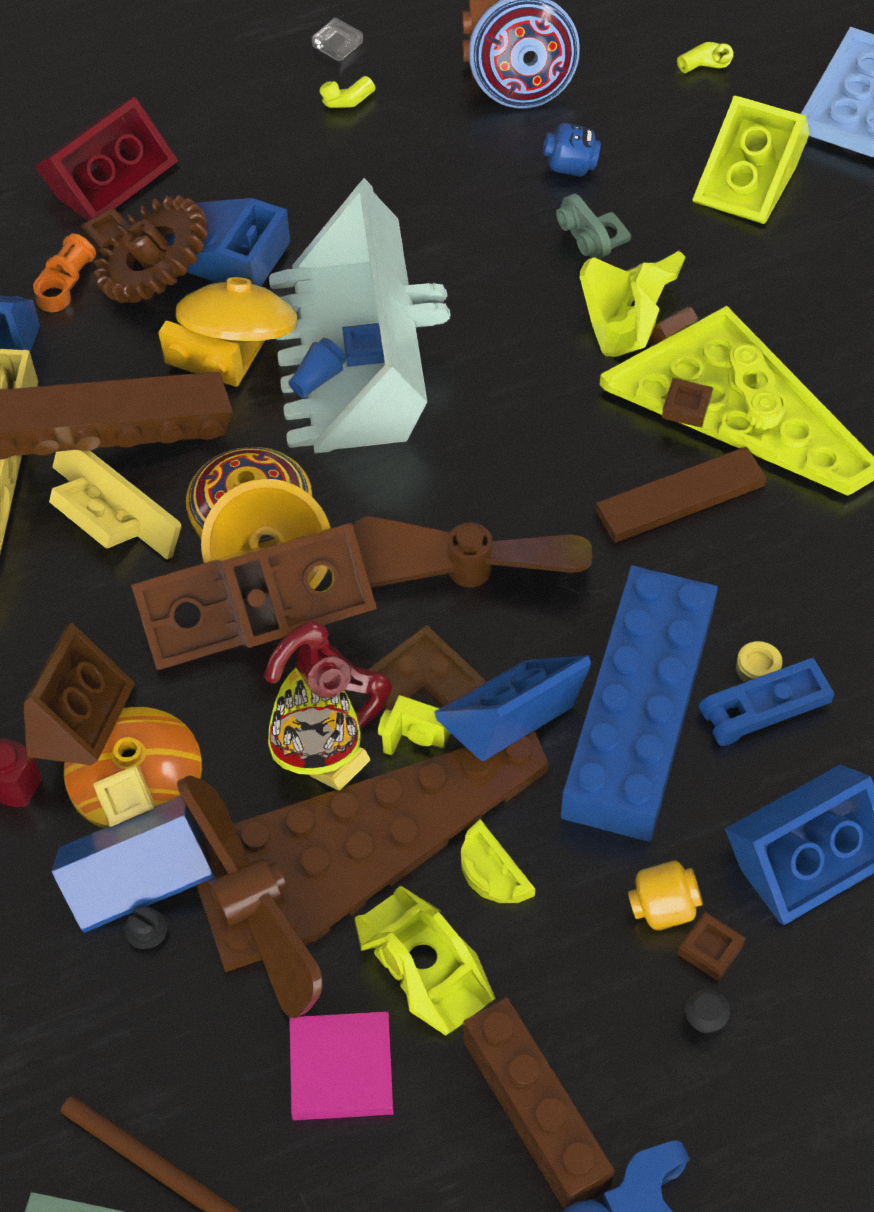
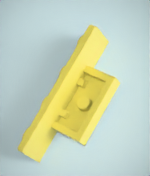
M71 450L56 452L52 468L70 482L52 488L49 500L52 505L106 549L138 536L166 560L173 557L181 530V523L91 451Z

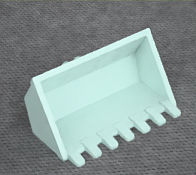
M363 178L292 265L293 269L276 272L269 276L271 289L295 287L296 294L280 298L289 303L295 312H298L299 318L297 319V327L293 332L276 339L301 338L302 343L299 346L280 350L278 352V362L280 366L299 365L312 343L319 342L322 338L330 339L345 353L342 327L379 323L385 363L347 367L345 362L343 364V371L311 392L308 399L285 404L284 416L286 420L311 419V426L291 430L287 433V443L290 448L314 445L315 453L331 452L335 449L407 442L427 404L416 327L444 324V322L450 319L449 316H451L450 309H448L446 303L443 304L447 297L443 284L425 283L409 285L399 220L373 192V187ZM294 374L281 378L283 393L294 392L288 384V381Z

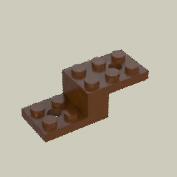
M351 522L265 548H252L131 584L156 670L236 646L244 645L250 648L280 639L307 621H317L326 625L377 609ZM319 565L326 566L332 573V583L324 591L313 590L308 582L310 571ZM183 602L194 603L199 610V619L191 627H181L174 619L175 609Z

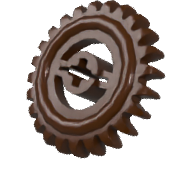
M166 195L163 200L164 207L158 200L153 199L152 208L154 213L152 214L144 206L140 205V213L143 216L140 221L127 214L131 227L125 230L121 226L116 225L115 227L122 234V238L116 240L113 237L107 236L106 239L111 243L113 250L100 248L99 253L103 258L94 261L98 268L94 271V276L102 292L109 299L117 300L119 303H137L141 298L148 300L153 297L155 292L161 294L165 291L167 285L173 286L177 283V277L184 276L189 271L187 267L194 265L198 259L196 254L201 253L205 246L203 242L206 241L208 235V220L205 218V212L200 206L195 204L190 198L184 199L182 196L177 195L173 200L170 196ZM164 234L175 235L172 246L163 237ZM135 259H137V261L144 267L145 270L133 271V264Z

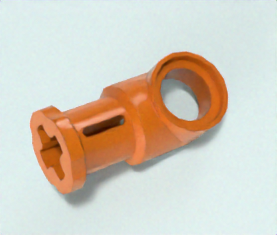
M74 233L66 236L63 240V248L57 255L48 259L45 269L35 280L33 290L36 304L43 311L58 312L70 304V290L79 279V271L85 264L92 262L96 257L95 248L85 237ZM50 288L62 290L55 297L42 295L44 291Z

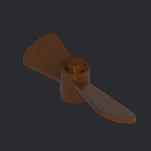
M373 516L363 517L353 525L371 588L447 573L460 586L477 587L489 579L492 565L576 573L588 569L592 564L593 558L591 543L586 538L573 534L492 541L490 532L484 526L471 522L460 524L451 532Z
M191 775L178 780L177 787L180 795L228 873L208 883L225 923L230 927L242 920H248L281 1009L291 1018H297L307 1013L320 997L322 976L317 962L277 905L282 902L280 891L287 888L281 871L275 862L267 865L262 857L251 863L249 862L223 799L209 783Z

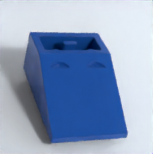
M254 198L195 203L205 212V218L208 220V235L206 241L203 242L205 246L202 252L196 254L198 259L194 265L187 267L189 270L187 273L216 283L227 282V279L231 277H241L249 279L251 284L262 286L290 243L287 210ZM166 234L164 238L172 246L175 235Z

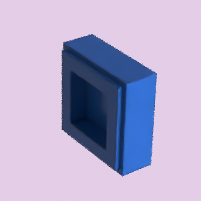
M379 323L342 327L347 367L385 363Z

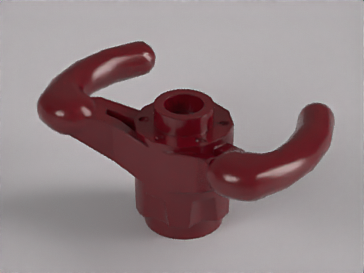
M311 620L296 627L279 642L271 654L264 678L270 683L278 682L291 655L299 646L303 645L298 652L296 668L313 694L328 698L335 697L344 690L369 693L370 696L367 702L355 712L359 729H361L373 720L384 707L392 691L390 680L383 673L354 666L337 648H334L328 642L329 633L325 625Z

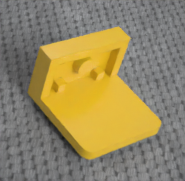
M165 321L159 330L165 364L196 374L220 372L223 383L238 387L265 341H237L214 338L193 332L182 325L170 321Z

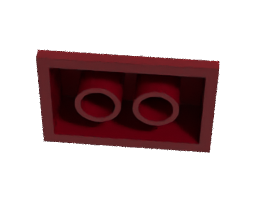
M133 97L117 105L34 166L56 198L89 221L112 208L118 207L178 162V159L136 97Z

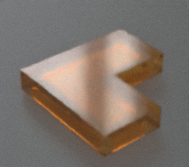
M427 625L368 669L383 673L390 680L392 691L384 705L389 710L393 709L399 695L409 698L422 687L426 688L445 706L486 683L482 676Z

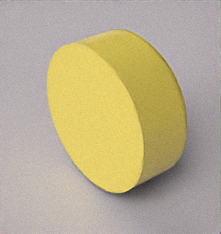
M762 641L750 642L743 646L738 653L736 672L744 683L780 670L782 667L780 652L773 645Z

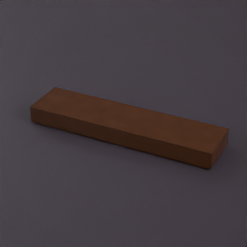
M744 447L596 503V513L613 542L617 543L764 487L767 477L748 448Z

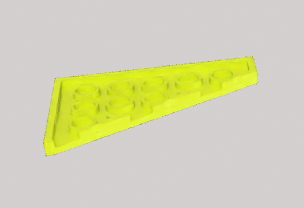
M728 306L600 374V386L605 391L661 415L673 378L713 387L712 398L703 427L684 425L739 449L747 447L750 453L847 496L874 481V456ZM750 343L758 347L763 354L767 367L775 374V386L782 404V417L778 425H774L771 429L768 427L766 430H763L762 426L757 429L755 425L750 424V420H746L748 408L743 396L735 388V375L732 367L726 368L727 356L737 344ZM748 374L743 378L744 383L753 389H760L767 384L766 379L760 374Z

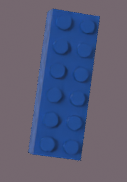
M631 565L563 791L561 819L647 842L652 841L712 619L718 586Z

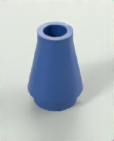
M322 338L319 342H313L295 374L288 381L289 386L297 395L307 398L311 392L343 371V364L347 360L345 353L330 339Z

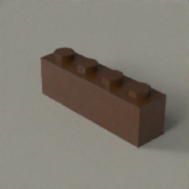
M506 997L464 1020V1044L562 1207L565 1209L576 1201L593 1200L610 1190L615 1172L614 1168L509 999Z

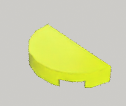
M479 819L467 831L461 848V870L468 885L483 898L497 903H519L534 897L535 888L481 819Z

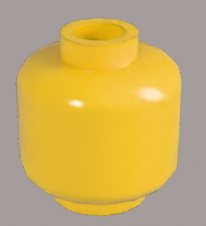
M670 861L640 870L635 879L636 889L628 891L635 918L645 917L648 925L654 930H663L694 920L697 911L696 907L703 905L692 868L685 870L677 861Z

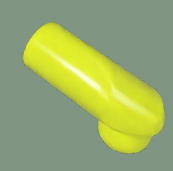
M705 42L678 56L677 65L683 73H687L699 66L720 69L730 64L734 52L728 44Z
M363 76L348 89L339 90L337 82L329 81L320 87L319 92L323 97L322 102L329 108H353L375 91V85L369 77Z

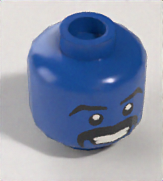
M561 123L556 128L554 134L547 133L542 155L548 156V164L552 171L582 177L588 170L593 171L595 169L601 142L596 140L595 133L590 128L570 123Z

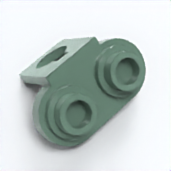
M577 194L564 197L561 208L556 210L559 225L565 231L571 230L584 256L589 255L591 258L601 259L611 253V249L631 240V233L613 212L597 218ZM604 226H609L616 230V236L610 239Z

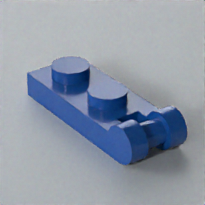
M810 658L712 694L700 702L699 709L704 718L711 720L715 728L712 732L718 744L726 746L734 743L745 734L829 704L833 700L834 692L815 659ZM737 707L741 715L730 718L727 710Z

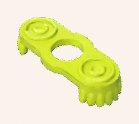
M750 343L735 345L727 356L726 368L732 367L735 375V388L743 396L748 408L746 420H750V424L755 425L757 429L761 428V426L763 430H766L768 427L771 429L774 425H778L782 417V404L775 386V374L767 367L763 354L758 347ZM756 373L762 375L766 379L767 384L760 389H753L744 383L743 378L748 374Z

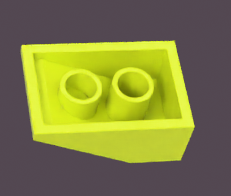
M734 95L693 197V203L765 224L795 171L810 132L806 116Z

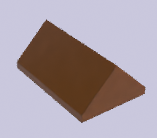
M72 622L65 627L24 701L27 757L93 765L98 761L135 682Z

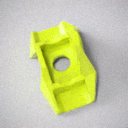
M680 251L661 261L642 263L626 271L594 257L588 259L583 264L580 270V280L591 323L601 351L605 356L617 357L646 347L659 313V308L656 305L664 285L676 280L685 261V256Z
M399 886L392 896L366 914L355 917L361 951L375 948L374 954L384 967L389 969V972L396 980H402L400 987L407 994L409 1012L444 1035H448L464 1024V1020L477 1014L496 999L477 953L458 936L439 913L441 910L404 887ZM418 945L432 947L437 953L435 964L427 969L416 968L410 955V951Z

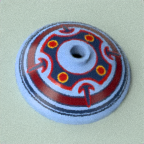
M500 0L496 2L478 20L469 43L470 67L478 85L496 102L513 108L537 107L559 95L571 81L577 68L580 53L579 38L574 23L569 15L552 0ZM527 51H534V60L530 63H525L523 61L524 54Z

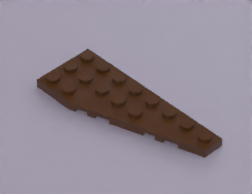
M535 731L483 762L467 747L343 787L340 791L334 790L235 823L234 826L250 863L262 857L267 865L273 862L277 864L287 886L286 889L280 891L282 902L277 905L304 945L322 938L331 931L330 927L348 913L352 916L364 907L365 901L387 885L391 887L446 847L448 840L465 828L469 830L479 819L482 820V815L504 800L506 803L548 772L549 762ZM202 834L216 877L196 886L224 970L228 972L260 961L262 957L248 920H242L228 927L215 903L208 883L228 873L205 834Z

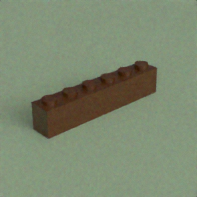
M220 372L0 390V460L11 456L29 454L49 455L61 451H91L103 447H132L137 444L155 442L169 444L178 440L197 438L210 440L218 436H225L232 415V408Z

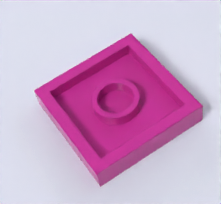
M388 1011L290 1017L291 1112L293 1121L394 1114Z

